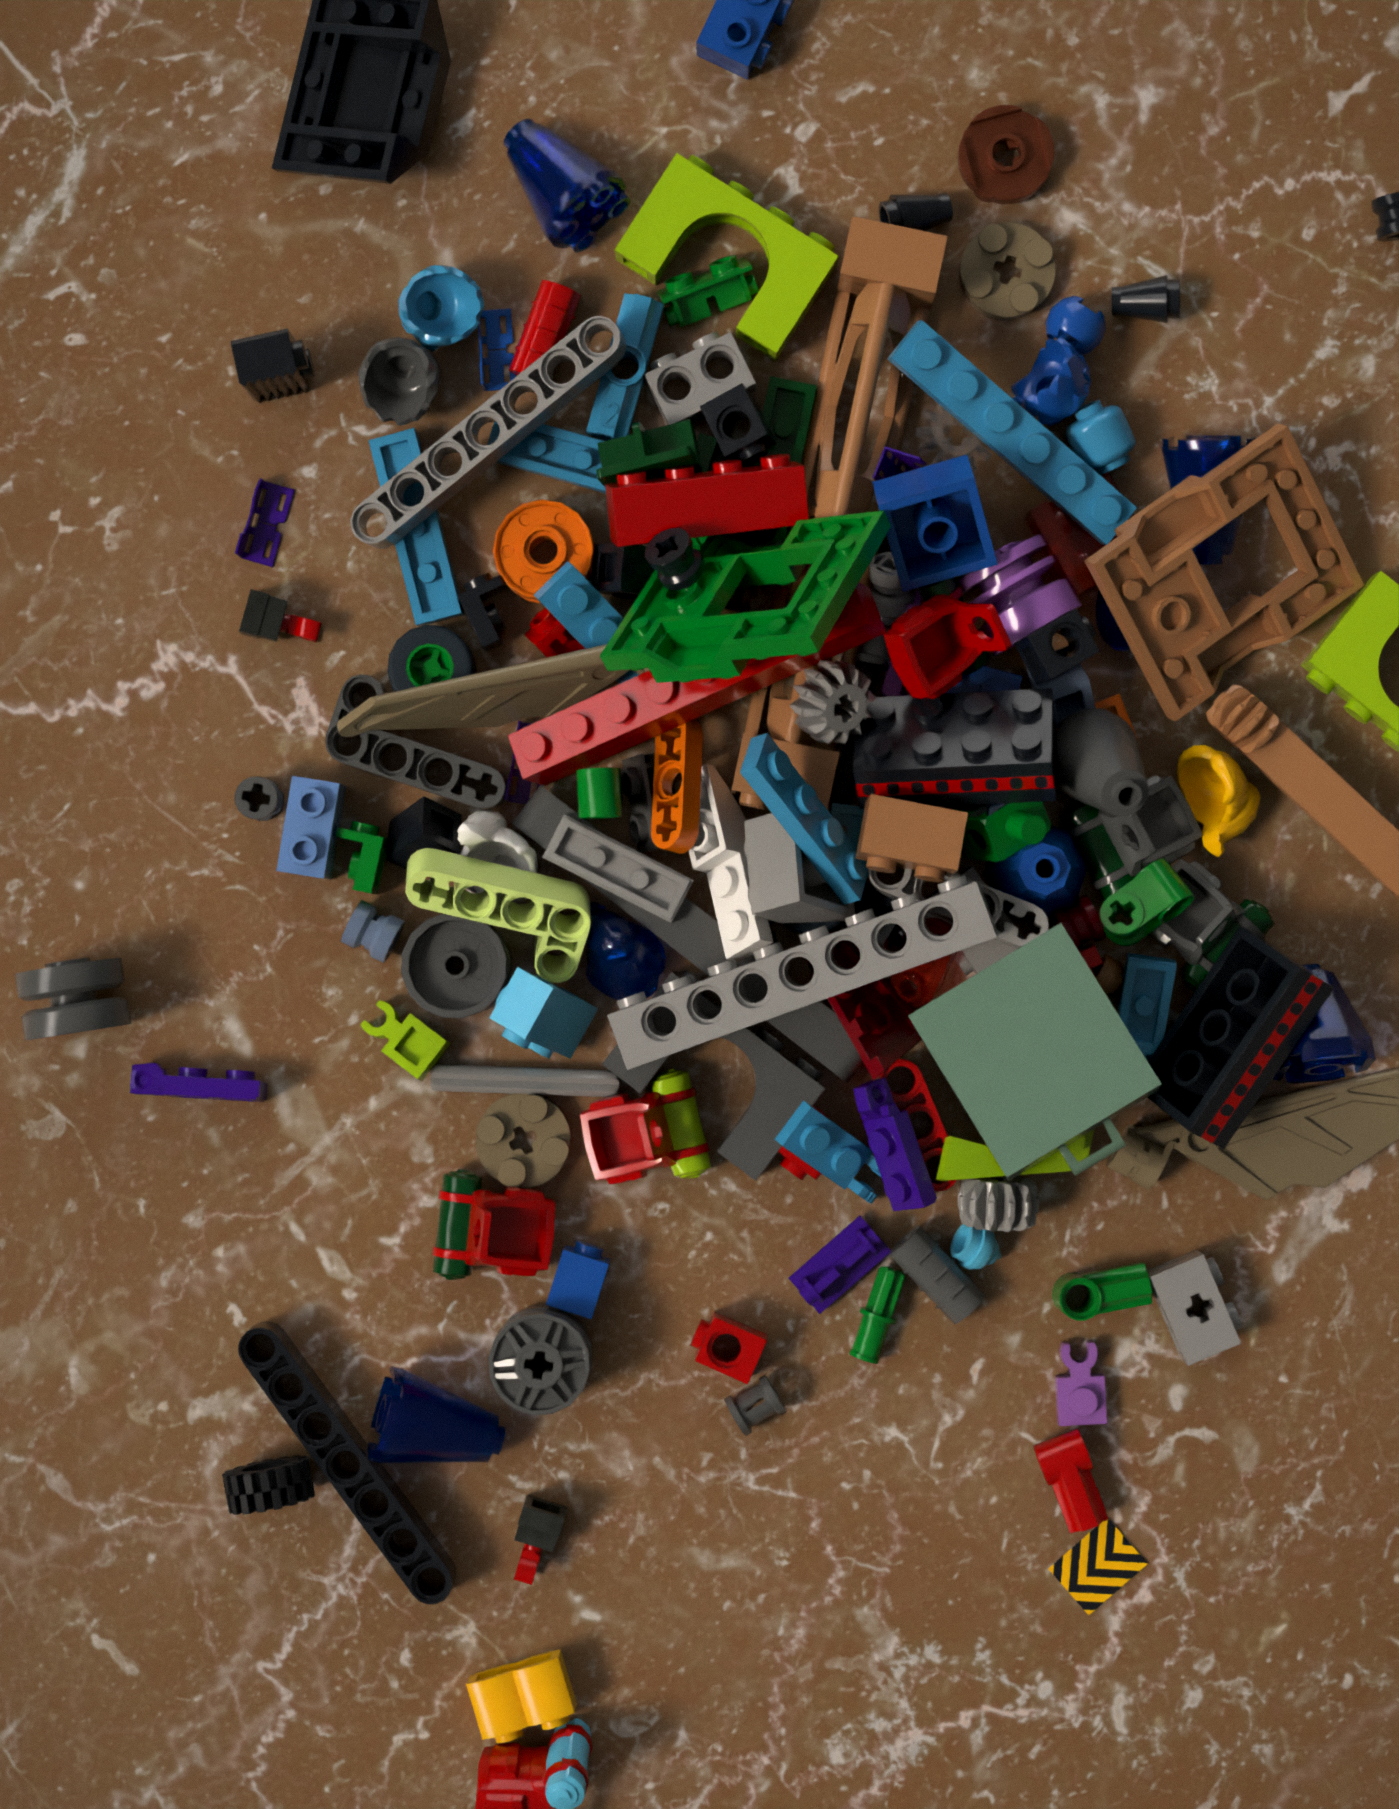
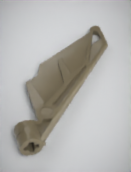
M604 644L370 697L338 721V733L343 737H353L369 730L499 727L525 717H548L587 699L614 682L630 669L607 671L600 658L602 651L607 645ZM644 668L642 670H638L635 672L640 675L642 673L649 671V668Z
M1399 1068L1257 1100L1225 1149L1191 1133L1174 1119L1137 1128L1128 1124L1127 1128L1120 1135L1126 1146L1108 1157L1106 1167L1124 1177H1130L1131 1181L1149 1190L1158 1180L1172 1150L1263 1200L1270 1199L1293 1184L1326 1188L1399 1139Z

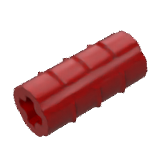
M541 281L535 300L532 301V308L528 319L523 324L524 330L518 345L515 346L516 351L509 368L511 373L518 376L568 335L572 321L576 320L575 313L582 297L580 293L555 282Z

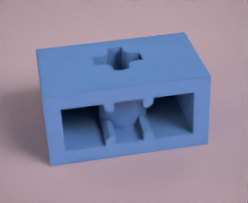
M292 776L276 871L331 880L338 837L335 836L337 827L340 828L347 786L340 783Z

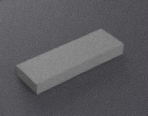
M565 814L543 855L544 859L670 923L673 922L694 881Z

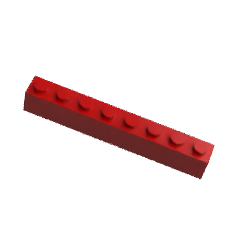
M859 582L818 653L807 656H775L763 660L752 658L748 661L740 676L730 679L710 678L685 683L679 681L656 683L649 670L507 736L522 779L547 786L575 773L578 769L587 768L816 665L820 660H827L885 634L886 630L870 588Z

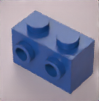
M716 0L696 42L697 56L748 80L754 67L759 69L764 67L773 46V42L767 39L775 24L781 27L784 25L794 0Z

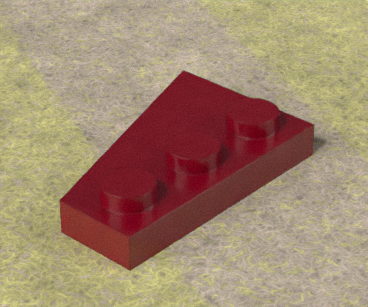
M837 926L828 932L831 934L842 929ZM842 940L838 942L834 949V957L841 966L851 968L859 962L860 951L853 942ZM805 958L810 969L814 974V969L811 962ZM885 978L827 998L873 1080L922 1041L908 1015L915 1011Z

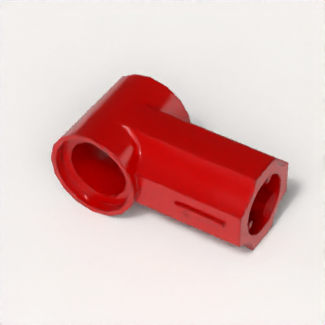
M1075 1429L1033 1445L1048 1486L1052 1485L1069 1532H1083L1097 1527L1103 1521L1108 1520L1100 1492L1095 1485L1090 1471L1093 1469V1465L1079 1430Z

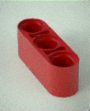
M901 1057L879 1075L878 1079L886 1077L887 1080L889 1072L898 1066H904L911 1070L913 1074L911 1087L901 1093L890 1091L894 1103L900 1111L907 1110L908 1115L915 1111H924L931 1117L932 1123L928 1133L916 1137L924 1162L926 1163L932 1156H941L945 1137L948 1136L921 1071L909 1059ZM931 1180L934 1191L937 1192L949 1189L957 1181Z

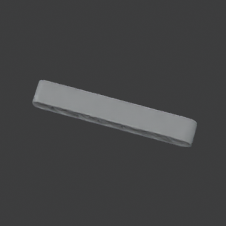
M593 316L581 323L361 502L353 511L350 519L354 535L360 541L377 549L389 548L396 544L619 363L626 351V340L616 323L604 316ZM608 331L613 334L614 340L609 350L603 353H596L590 350L591 339L596 333ZM567 361L574 363L576 371L574 377L569 382L558 384L553 381L552 374L558 364ZM525 392L536 393L538 400L536 408L529 414H518L515 410L517 398ZM490 422L498 423L500 428L498 439L490 445H481L478 441L480 428ZM450 453H460L462 465L459 471L452 476H444L441 472L443 458ZM413 483H422L424 496L421 502L415 506H406L403 497L406 488ZM376 513H384L387 520L385 530L377 537H370L366 528L369 518Z

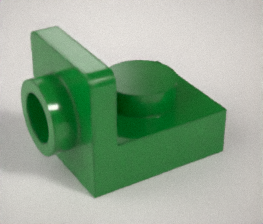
M351 821L350 830L337 827L335 837L363 843L361 852H353L349 865L348 879L354 880L352 890L378 895L387 855L388 838L378 836L380 827Z

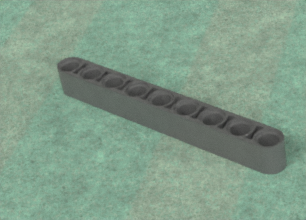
M541 785L511 822L544 849H547L564 814L602 833L587 820L578 819V813ZM586 880L709 977L707 968L728 961L725 957L718 922L686 897L673 922L670 923ZM753 954L736 963L740 967L756 960ZM749 974L743 982V990L750 999L763 1000L765 998L768 986L762 976ZM820 1001L766 1020L847 1083L863 1064L860 1055L836 1013Z

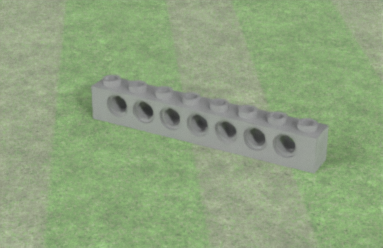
M965 875L938 884L939 895L921 900L919 892L891 901L894 911L875 917L873 909H869L844 918L847 928L829 934L825 925L800 934L801 944L783 951L781 942L753 951L756 961L740 967L737 966L735 958L707 968L710 975L707 979L692 984L690 976L687 975L662 984L665 994L647 1000L644 991L618 1000L617 1004L620 1010L607 1016L626 1069L638 1067L997 938L999 935L979 880L968 884ZM944 907L952 914L953 926L948 933L939 935L929 930L926 924V915L931 908ZM886 924H897L904 929L907 940L901 950L890 951L882 945L880 932ZM848 940L857 945L860 951V959L856 966L846 968L838 964L834 957V949L838 942ZM795 957L806 958L813 966L814 975L807 984L796 983L789 975V964ZM758 974L765 979L768 991L763 1000H752L745 994L743 982L747 975ZM704 990L715 992L721 999L722 1008L715 1017L704 1015L698 1007L699 995ZM658 1007L669 1008L674 1013L676 1026L671 1033H663L655 1027L653 1014Z

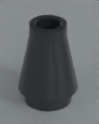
M947 193L937 195L892 194L889 200L880 202L879 219L883 223L926 231L939 224L952 221L953 209Z
M1167 275L1125 286L1112 287V316L1122 315L1168 323L1169 318H1180V280H1168Z

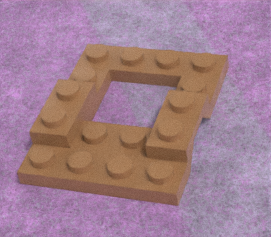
M1279 423L1200 478L1193 475L1187 477L1114 529L1118 537L1084 560L1166 717L1173 721L1179 720L1215 694L1223 672L1253 650L1290 640L1364 586L1288 426ZM1263 499L1298 570L1261 597L1250 593L1224 612L1192 549Z

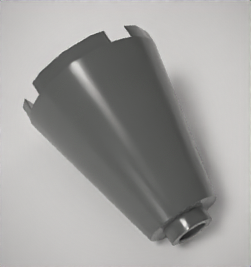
M1103 708L1083 709L1064 718L1060 722L1062 726L1056 731V789L1068 798L1116 816H1128L1141 809L1148 798L1149 787L1138 742L1130 725L1121 717Z

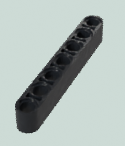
M260 1322L254 1325L241 1337L238 1345V1353L243 1364L412 1595L418 1601L425 1604H437L444 1601L450 1594L456 1579V1567L451 1557L287 1333L278 1324L273 1322ZM264 1334L272 1339L275 1348L273 1356L261 1357L254 1352L252 1347L254 1335ZM285 1373L297 1375L303 1383L302 1394L298 1396L286 1394L280 1386L281 1376ZM313 1412L326 1414L331 1421V1431L327 1434L315 1433L308 1424L309 1414ZM341 1451L353 1452L360 1461V1469L353 1473L343 1471L337 1464V1453ZM370 1490L383 1492L388 1499V1508L383 1511L370 1509L365 1502V1493ZM398 1529L410 1530L417 1539V1546L408 1550L399 1548L393 1540V1532ZM427 1568L439 1569L443 1573L446 1583L439 1588L428 1587L422 1581L421 1572Z

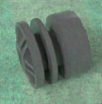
M546 1304L530 1305L514 1313L501 1327L495 1337L488 1357L490 1380L498 1396L513 1409L530 1415L554 1414L570 1406L584 1390L593 1362L592 1339L584 1323L573 1313ZM537 1351L545 1352V1360L553 1362V1365L546 1366L544 1373L535 1372V1364L527 1361V1359H533Z

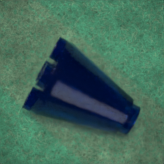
M524 119L515 124L506 134L504 146L508 149L507 156L545 236L554 247L562 249L571 247L575 253L588 249L596 240V232L610 219L621 216L628 209L631 200L625 194L626 185L619 174L543 124H536L532 119Z

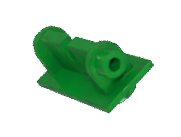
M729 255L710 263V270L694 277L691 272H686L667 279L664 282L666 287L656 291L663 304L671 302L672 306L664 308V313L670 327L679 324L682 328L711 316L712 314L706 298L715 296L720 312L751 301V295L758 293L759 289L753 274L744 277L743 273L753 270L745 257L737 259L736 255Z

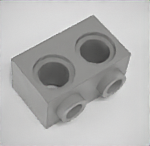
M718 332L707 334L692 344L693 351L678 358L675 353H670L649 365L652 371L644 374L645 383L666 425L689 419L694 423L704 418L705 416L700 408L701 405L741 383L752 394L756 392V382L731 332L721 337ZM715 358H725L731 362L734 369L728 377L715 379L706 370L708 363ZM672 379H682L689 384L691 390L684 399L672 400L663 392L666 383Z

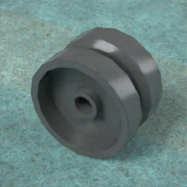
M440 914L425 920L410 934L402 952L401 975L408 994L422 1009L439 1017L465 1018L488 1010L496 1002L498 994L510 981L512 956L505 937L493 925ZM459 956L464 961V969L460 974L454 975V969L447 967V962L450 958Z
M90 957L66 960L45 964V968L14 974L18 998L24 1001L49 998L51 1007L27 1011L21 1016L25 1041L132 1024L128 1000L122 997L97 1000L96 991L117 988L125 982L122 958L90 961Z

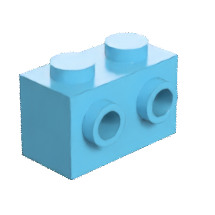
M517 967L508 985L498 994L496 1006L489 1018L505 1027L501 1036L524 1049L529 1048L550 1059L553 1052L571 1059L598 1008L566 989Z

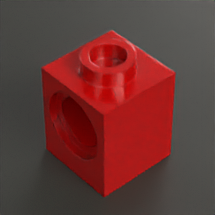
M714 1311L710 1322L701 1319L690 1346L697 1348L695 1362L748 1385L767 1342V1334ZM722 1334L735 1336L741 1344L739 1351L732 1357L719 1356L712 1346L718 1336Z

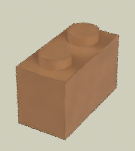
M871 794L865 802L855 859L867 861L866 868L870 870L895 873L896 867L915 870V878L931 882H943L944 876L952 877L958 871L968 813Z

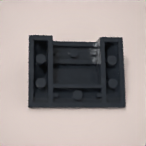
M312 0L271 169L277 172L391 184L429 153L451 64L437 0Z

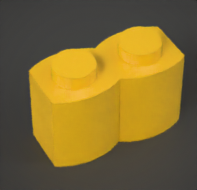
M561 1649L541 1653L515 1663L475 1673L469 1676L466 1683L482 1740L495 1738L496 1743H505L521 1737L524 1734L523 1728L541 1724L542 1730L560 1727L569 1722L568 1716L575 1713L577 1707Z

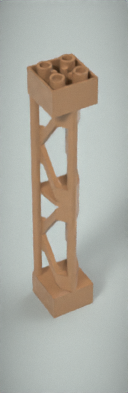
M852 216L801 461L805 470L806 493L808 497L818 447H820L814 496L817 506H812L808 509L809 519L865 513L869 509L874 493L872 482L875 480L872 477L884 446L901 451L915 383L904 373L902 376V372L891 363L884 418L868 469L861 476L858 475L887 332L890 333L894 351L908 332L911 309L916 310L914 324L919 320H923L926 324L928 323L948 238L946 235ZM849 297H855L856 301L836 363ZM869 327L839 470H834L831 457L837 404L856 340ZM887 452L886 456L890 459L892 454ZM877 500L874 511H879ZM788 526L786 538L794 526ZM881 545L879 546L875 555L879 554ZM806 564L800 577L796 582H792L790 587L789 584H775L770 610L784 609L788 606L811 564ZM868 566L859 582L870 588L873 583L869 579ZM860 645L833 656L831 661L835 663L837 660L840 662L843 660L855 666V658ZM818 664L813 665L807 669L817 670ZM804 670L796 673L793 686L804 684L806 681ZM784 679L771 684L767 717L770 736L780 750H783L788 755L791 764L805 782L813 787L819 800L828 809L839 752H835L837 743L833 741L829 744L825 743L824 749L811 747L817 740L811 738L810 734L798 727L795 723L798 714L794 713V710L789 706L799 698V694L793 687L791 699L787 700L783 688ZM767 687L752 693L731 790L732 795L740 796L739 805L767 811L768 807L741 775L740 770L751 738L758 736Z

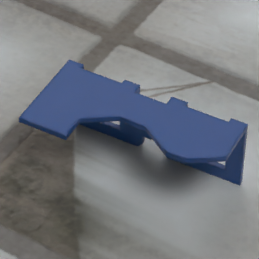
M511 308L484 310L480 316L477 330L480 350V380L484 391L500 390L509 383L504 381L503 365H509L510 368L514 357L512 353L507 354V344L513 343ZM502 316L506 318V334H501L500 317ZM481 318L486 320L487 336H482ZM482 344H487L488 350H493L488 351L487 358H483ZM484 365H489L490 383L488 384L485 383ZM510 372L511 381L516 377V375Z

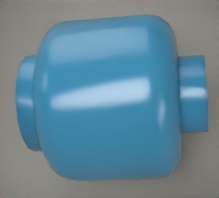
M1096 400L1080 407L1074 412L1077 420L1073 421L1066 428L1067 440L1072 451L1099 475L1112 471L1131 460L1129 453L1134 449L1136 440L1124 412L1119 406L1109 405L1103 407L1101 401Z

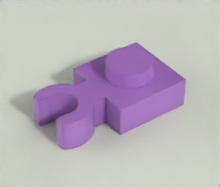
M1092 1340L1086 1341L1087 1353L1081 1360L1071 1358L1070 1344L1068 1342H1062L1060 1345V1358L1068 1367L1069 1375L1055 1376L1057 1424L1059 1426L1107 1424L1105 1376L1103 1373L1091 1374L1090 1370L1098 1357L1097 1347Z

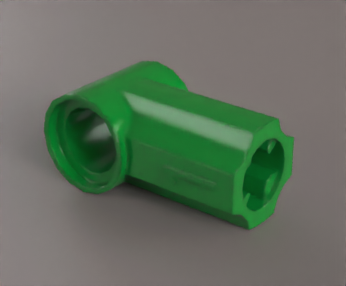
M586 768L576 770L578 819L622 817L623 792L620 768Z
M1138 1262L1082 1274L1067 1273L1062 1275L1053 1286L1052 1299L1055 1306L1067 1317L1076 1321H1085L1097 1314L1152 1304V1289L1145 1263ZM1075 1285H1085L1088 1291L1086 1302L1081 1307L1069 1308L1066 1303L1068 1290Z

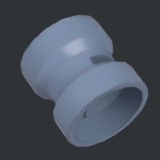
M361 900L343 932L341 942L352 948L363 945L365 949L369 950L372 958L385 963L401 935L405 921L394 915L379 916L377 915L376 906Z

